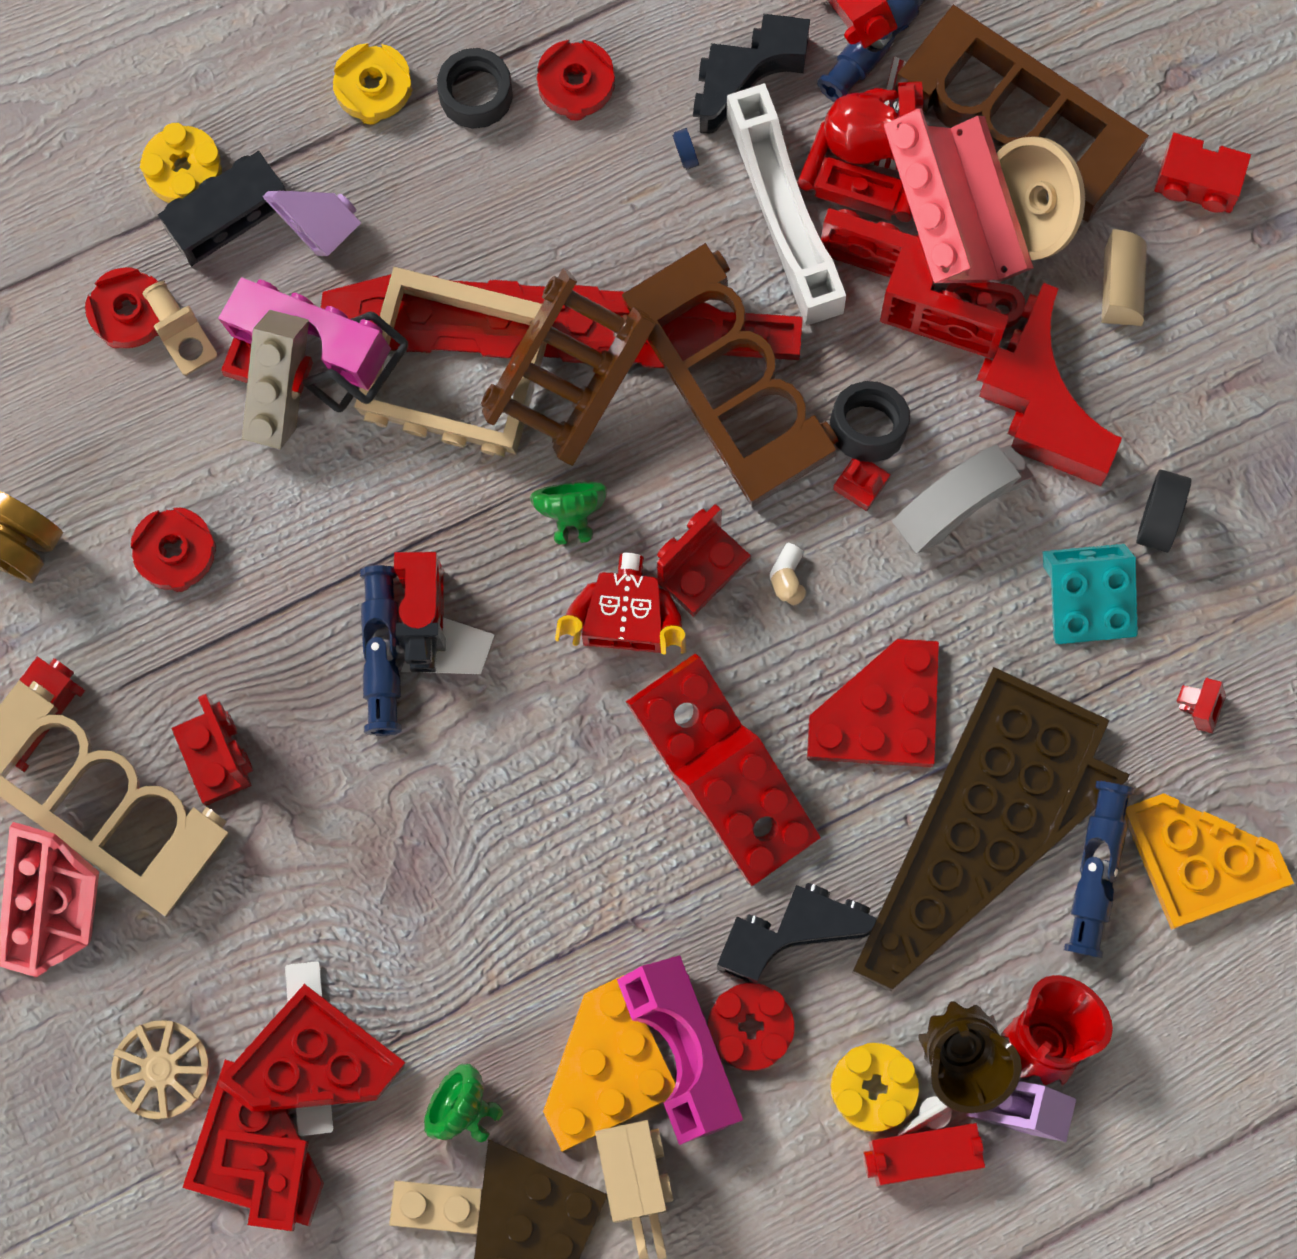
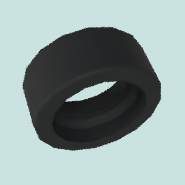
M481 48L463 49L451 55L441 65L437 76L440 105L447 117L456 124L471 129L485 128L500 121L509 111L513 99L511 75L504 60L495 53ZM483 71L495 77L498 82V92L491 101L483 105L468 106L455 100L452 94V85L459 76L467 72Z
M873 381L851 384L840 392L830 417V426L839 441L835 445L845 455L863 462L882 461L889 459L897 453L906 438L910 425V409L904 397L894 388L881 382ZM873 407L884 412L891 419L893 429L889 434L880 437L865 436L856 432L848 424L846 415L854 408Z
M1158 470L1139 527L1137 544L1166 553L1170 551L1185 510L1191 487V478L1165 470Z

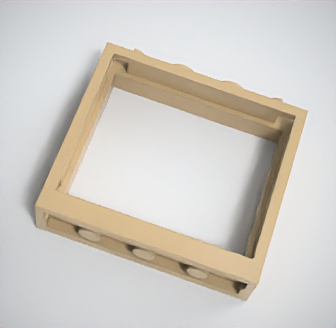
M393 267L380 317L394 328L403 294L531 325L542 304ZM383 331L382 335L389 345L391 337ZM544 341L531 361L541 367L547 345ZM382 365L380 371L378 372V374H377V376H376L374 382L372 383L371 387L373 386V384L375 383V381L377 380V378H378L379 375L381 374L382 369H383V365ZM522 377L515 389L513 399L530 407L536 383ZM359 388V390L365 395H367V393L369 392L368 390ZM356 399L354 406L361 415H365L363 421L374 423L380 427H387L388 421L404 425L402 431L419 437H426L427 432L443 435L442 442L458 447H465L466 442L482 445L481 452L492 456L495 454L504 457L505 452L517 454L525 425L508 415L504 432L502 433L374 399L369 404H363Z

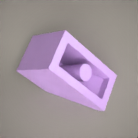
M268 191L263 196L269 205L317 256H329L361 224L354 215L356 208L342 194L336 196L335 193Z
M1019 1081L1013 1093L997 1107L980 1113H967L966 1116L1026 1134L1066 1142L1076 1099L1047 1086Z

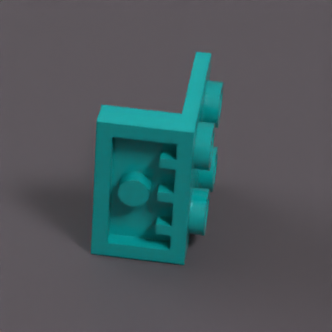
M1125 544L1042 551L1043 568L1051 578L1053 640L1056 644L1137 636L1136 557Z

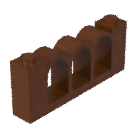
M954 4L897 74L895 86L897 93L898 82L922 81L923 111L927 113L933 105L937 118L946 127L952 128L973 117L985 116L996 153L1009 142L1019 138H1045L1061 117H1064L1096 140L1076 163L1084 183L1085 207L1082 219L1087 223L1141 155L1149 137L1147 133ZM972 56L1004 77L984 102L973 107L954 103L945 91ZM1016 86L1050 108L1032 131L1018 138L1000 134L993 127L990 120Z
M704 243L623 293L622 298L629 312H631L633 307H636L647 313L656 324L647 341L751 507H754L836 456L834 444L839 441L827 421L820 424L815 415L805 420L806 405L801 393L792 384L781 379H775V356L771 345L762 336L751 331H745V309L736 292L728 287L726 273L730 271V268L719 250L712 253L707 244ZM720 300L728 304L736 315V322L733 328L722 338L682 361L662 327L705 301ZM746 347L758 351L767 365L763 377L753 386L713 410L692 377V374L733 349ZM780 395L788 399L794 405L797 412V419L794 425L786 433L743 458L721 422L762 397Z

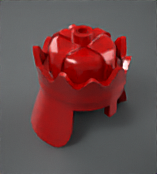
M1052 975L1042 978L1034 985L1026 1009L1013 1019L1001 1033V1036L1009 1038V1042L1020 1055L1022 1065L1021 1078L1034 1075L1039 1076L1044 1085H1049L1056 1080H1059L1064 1085L1081 1060L1095 1055L1107 1047L1112 1037L1113 1026L1107 1007L1091 988L1074 978Z

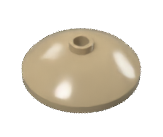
M1023 137L1013 140L1003 146L997 152V156L1031 260L1048 258L1063 250L1079 229L1085 207L1083 179L1072 156L1058 143L1043 137ZM1047 192H1048V195H1049V201H1048V202H1047V199H1046V194H1047Z

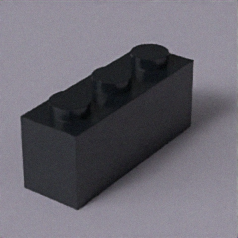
M257 151L251 156L246 155L239 158L229 170L221 175L204 180L197 190L186 197L171 201L158 216L168 235L189 265L193 266L275 214L276 211L263 196L268 191H286V189L260 151Z

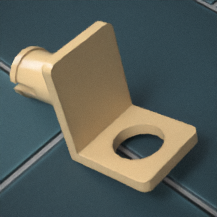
M165 281L156 282L143 291L144 298L148 300L160 321L154 325V328L183 375H189L217 358V352L199 325L190 306L181 309L167 288ZM186 339H196L203 346L201 355L195 360H186L180 355V345Z

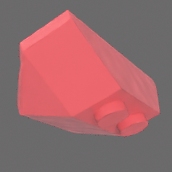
M15 822L9 827L0 920V967L38 977L50 967L64 961L90 943L99 871L56 834Z

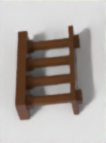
M563 268L558 277L553 276L547 283L542 298L545 299L497 385L491 384L486 390L481 406L483 407L482 413L487 423L495 426L503 412L552 438V443H554L552 448L558 459L573 466L656 324L647 313L636 307L632 308L629 315L625 314L621 317L573 291L577 281L570 271ZM565 305L614 331V337L616 338L609 350L599 352L552 327L562 307ZM543 341L593 367L595 374L587 387L582 386L579 388L531 362ZM522 377L572 402L574 410L567 422L562 421L558 423L512 399L511 396Z

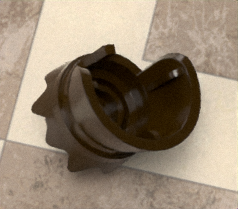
M951 1001L944 1015L930 1017L927 1033L919 1034L918 1038L924 1050V1059L931 1066L933 1090L938 1099L950 1109L963 1113L984 1112L1003 1103L1017 1087L1022 1068L1020 1055L1007 1039L999 1035L994 1015L988 1016L978 1005L963 1008L958 1003Z

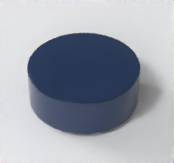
M687 127L673 132L672 136L683 168L688 170L699 166Z

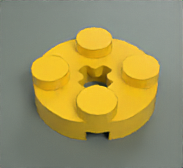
M368 43L356 45L341 55L334 68L333 90L337 102L346 113L354 118L361 119L362 122L369 125L376 124L380 120L389 118L399 112L413 91L409 66L405 58L396 49L381 44L382 47H369ZM370 76L375 79L380 76L382 79L379 81L378 87L368 89L365 88L364 78Z
M179 123L168 124L164 127L163 131L156 134L146 145L140 161L141 171L150 190L158 198L168 203L177 198L186 197L197 190L204 180L222 174L221 157L214 140L198 128L183 126ZM188 158L187 161L191 166L188 170L181 168L178 172L173 171L176 160Z
M867 1043L852 1048L837 1063L831 1077L830 1091L838 1112L851 1126L867 1132H882L898 1126L911 1114L918 1099L919 1083L913 1063L899 1050L882 1043ZM873 1075L880 1076L881 1084L887 1086L886 1094H878L876 1100L869 1099V1091L862 1088L863 1081H871Z

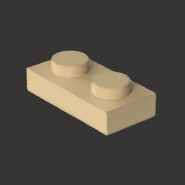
M394 1180L389 1226L477 1234L482 1189Z

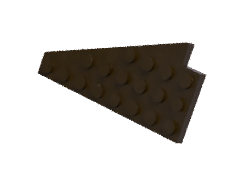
M993 667L852 973L892 991L1096 809L1099 790L1095 787L1096 781L1123 785L1128 780L1130 774L1093 758L1110 720Z

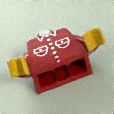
M635 553L620 554L618 572L599 573L597 582L587 584L571 603L566 615L557 621L555 640L559 641L562 635L568 634L574 637L573 646L580 644L582 631L583 646L654 652L666 655V648L668 646L677 645L681 648V654L686 652L685 632L682 629V618L670 593L658 588L657 578L642 576L644 557Z

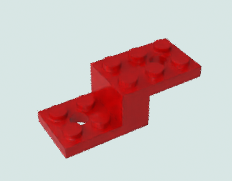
M828 208L823 222L821 241L831 258L890 278L879 322L994 359L1009 318L1008 315L1002 314L998 308L989 304L975 305L963 301L959 295L950 291H933L936 283L933 281L919 235L913 236L901 232L891 223H874L862 219L857 213L848 209L837 211Z
M693 654L625 701L687 800L705 815L748 884L754 886L821 838L764 744L756 734L741 724L700 656ZM683 703H691L693 706L691 719L686 723H676L674 714L677 707ZM762 817H771L772 827L769 833L764 836H755V823Z

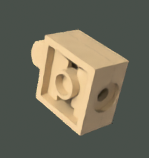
M648 1120L595 1131L612 1221L620 1223L632 1220L639 1259H649L641 1218L649 1216L658 1259H667L658 1214L666 1213L665 1203L674 1200L668 1173L659 1175L656 1159L665 1157L659 1128L650 1130Z

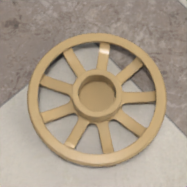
M162 1020L139 1025L121 1041L118 1048L114 1051L111 1067L112 1087L120 1101L131 1112L149 1119H167L177 1116L188 1110L199 1099L207 1084L209 1061L205 1047L193 1031L179 1023ZM154 1029H165L159 1051L154 1050L146 1032ZM174 1030L190 1039L173 1054L169 1053ZM137 1037L140 1038L147 1052L146 1058H140L125 1052ZM196 1047L200 1055L201 1066H179L178 1060ZM122 1059L141 1067L140 1072L120 1079ZM179 1074H201L200 1081L193 1094L177 1081ZM144 1080L145 1085L133 1102L125 1093L123 1086ZM172 1086L187 1101L174 1109L168 1110L166 1088ZM153 1088H156L158 1091L160 1112L141 1108V1105Z

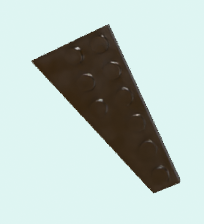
M488 1139L474 1259H580L608 1195Z

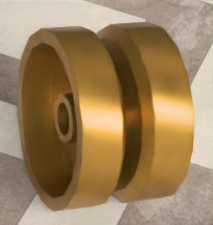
M0 491V571L23 581L33 583L44 563L41 557L29 547L42 552H51L62 536L63 531L36 510Z

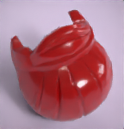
M874 88L863 93H850L838 98L832 104L825 117L824 130L830 150L843 161L856 165L870 164L888 158L895 162L884 124L897 119L898 116L892 107L884 103L888 100L897 99V91Z

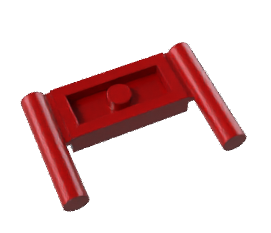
M823 121L797 181L798 187L804 191L814 189L816 190L815 197L887 220H891L892 215H895L902 222L911 221L913 215L900 179L825 157L829 146L824 130L825 121Z

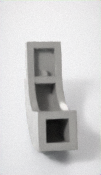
M995 444L964 461L933 483L905 507L892 522L917 554L940 544L974 512L992 500L1025 486L1034 475L1027 468L1023 457L1015 452L1010 444L1002 448Z

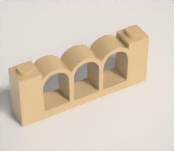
M19 680L0 704V797L48 832L56 834L82 857L162 915L168 917L229 836V833L223 829L227 821L208 807L202 813L193 807L187 815L184 805L172 791L161 786H144L140 788L137 772L124 756L106 750L92 752L88 735L76 721L63 715H55L58 710L50 703L54 697L53 694L35 681L28 687ZM54 727L66 728L77 735L80 744L79 756L45 803L41 805L5 778L42 732ZM102 762L114 763L126 771L129 780L128 791L123 801L91 841L56 816L54 812L89 768ZM150 797L162 798L169 801L175 807L177 826L173 835L140 877L102 848L136 804Z

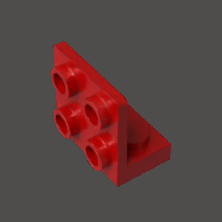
M714 504L708 511L704 508L699 510L688 522L686 527L689 530L679 540L674 537L671 538L657 554L660 558L657 561L658 584L668 591L671 597L693 617L751 560V555L721 528L722 509L717 504Z
M204 694L198 697L204 714L171 729L201 802L204 806H207L251 787L252 785L247 774L253 772V767L244 748L241 749L237 740H233L231 737L238 734L228 710L225 711L220 701L214 704L208 695Z

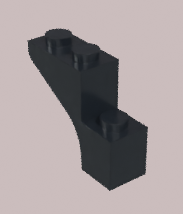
M763 13L761 28L753 29L751 48L711 43L709 58L702 57L700 62L699 81L705 82L703 94L696 93L693 108V117L700 118V133L711 134L716 132L727 119V95L751 88L759 80L771 74L781 72L804 73L810 19Z
M806 883L805 888L796 885L777 933L769 930L771 927L770 922L757 916L747 914L745 920L736 917L717 963V970L748 983L757 984L766 965L781 951L795 946L863 939L870 934L877 917L869 915L871 909L859 902L847 899L845 904L830 899V892L820 886Z

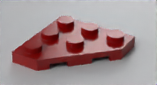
M896 639L810 714L807 760L933 768L935 761L939 641Z
M304 983L219 1078L218 1085L251 1112L377 1101L404 1069L406 1062Z
M224 1060L219 1078L234 1062ZM217 1082L182 1188L250 1208L255 1180L211 1174L219 1129L302 1140V1138L298 1134V1130L287 1109L251 1112L222 1089ZM308 1150L296 1223L305 1226L311 1225L324 1185Z

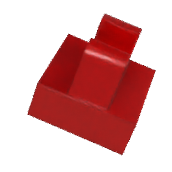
M852 458L835 482L833 490L865 511H868L889 481L891 474L872 462H863Z
M1205 678L1202 689L1182 685L1177 703H1180L1179 709L1181 711L1192 714L1196 729L1213 734L1226 698L1223 683Z

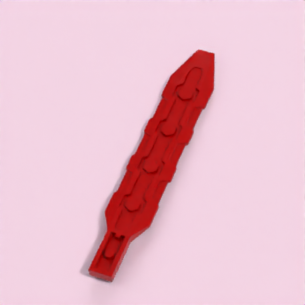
M391 274L322 292L321 308L325 309L326 306L334 307L346 314L348 319L367 312H374L380 316ZM489 280L487 283L453 281L543 304L545 300L542 298L545 286L519 285L518 281ZM575 285L573 291L621 317L625 314H630L622 298V294L625 293L623 291L599 290L597 286ZM403 294L394 329L408 341L406 352L431 353L432 350L481 353L482 357L511 358L530 325ZM703 302L669 322L662 329L682 361L725 336L733 328L736 322L735 312L720 311L707 302ZM565 305L552 327L599 352L603 350L608 351L616 338L614 337V331ZM745 313V331H751L762 336L771 345L775 359L800 360L803 317ZM391 337L389 346L391 351H396L400 344ZM646 340L633 363L641 364L646 368L665 369ZM547 343L543 357L561 358L562 362L584 363ZM739 347L724 354L725 356L763 358L758 351L746 347Z

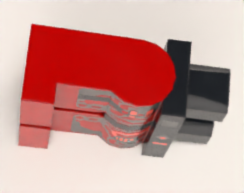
M394 552V570L402 587L405 588V597L399 606V615L403 623H396V637L405 652V661L407 664H410L411 672H436L437 651H446V638L442 632L444 618V569L437 552Z

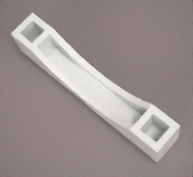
M764 83L727 95L726 117L805 326L844 314L846 293L833 259L819 238L803 201L789 160L779 119L766 84Z

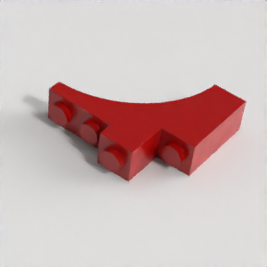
M1043 283L1039 295L1036 296L1030 293L1024 307L1022 317L1028 319L1024 330L1015 329L1007 350L998 347L993 360L985 358L977 377V381L983 383L979 397L1016 411L1007 433L1014 437L1011 447L1015 452L1102 486L1122 437L1111 433L1088 416L1071 396L1061 379L1052 351L1050 333L1053 305L1059 288Z

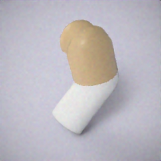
M786 543L770 572V580L776 596L781 601H787L790 605H798L805 598L806 590L804 586L799 584L794 571L804 555V551L794 544Z

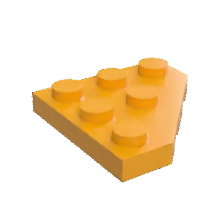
M1165 793L1127 806L1125 821L1128 824L1130 833L1171 930L1294 884L1279 847L1273 841L1261 836L1258 838L1236 828V825L1205 811L1200 812L1180 803V800Z
M622 976L584 994L545 1104L544 1115L562 1152L595 1137V1131L615 1127L664 1103L674 1090V1079L648 1025L632 1021L617 981Z

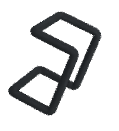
M367 312L350 320L358 323L362 319L373 321L398 342L400 346L367 395L359 390L360 387L351 384L337 371L332 369L309 376L303 380V385L336 412H343L353 397L363 404L372 402L408 349L406 338L374 312ZM332 378L348 392L338 404L314 383Z

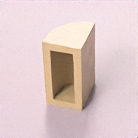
M1112 229L1105 247L1101 323L1142 326L1144 322L1147 244L1142 237L1128 231Z

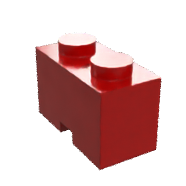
M1173 132L1164 154L1154 192L1161 193L1172 201H1189L1202 205L1204 209L1210 212L1231 213L1240 196L1251 154L1220 146L1218 152L1203 148V140Z

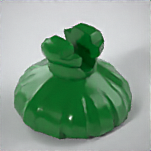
M597 482L564 483L536 490L531 494L530 499L538 512L556 520L558 530L554 532V541L557 544L568 543L569 531L567 526L576 527L579 532L578 538L580 543H586L593 538V530L588 526L587 517L599 509L605 502L607 487Z
M460 1064L450 1071L449 1075H446L439 1084V1088L433 1093L424 1118V1131L428 1137L448 1140L466 1129L471 1132L473 1139L482 1143L487 1140L490 1134L485 1128L480 1126L479 1121L481 1118L489 1116L494 1121H499L503 1115V1110L499 1104L482 1100V1076L471 1064Z

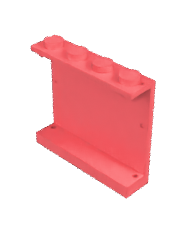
M919 108L884 124L934 283H999L1034 268L985 116L973 117L952 128L927 125L923 111Z

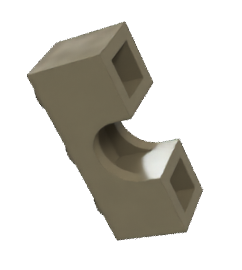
M269 310L253 328L242 440L281 450L296 430L301 393L292 391L296 370L305 357L309 319Z

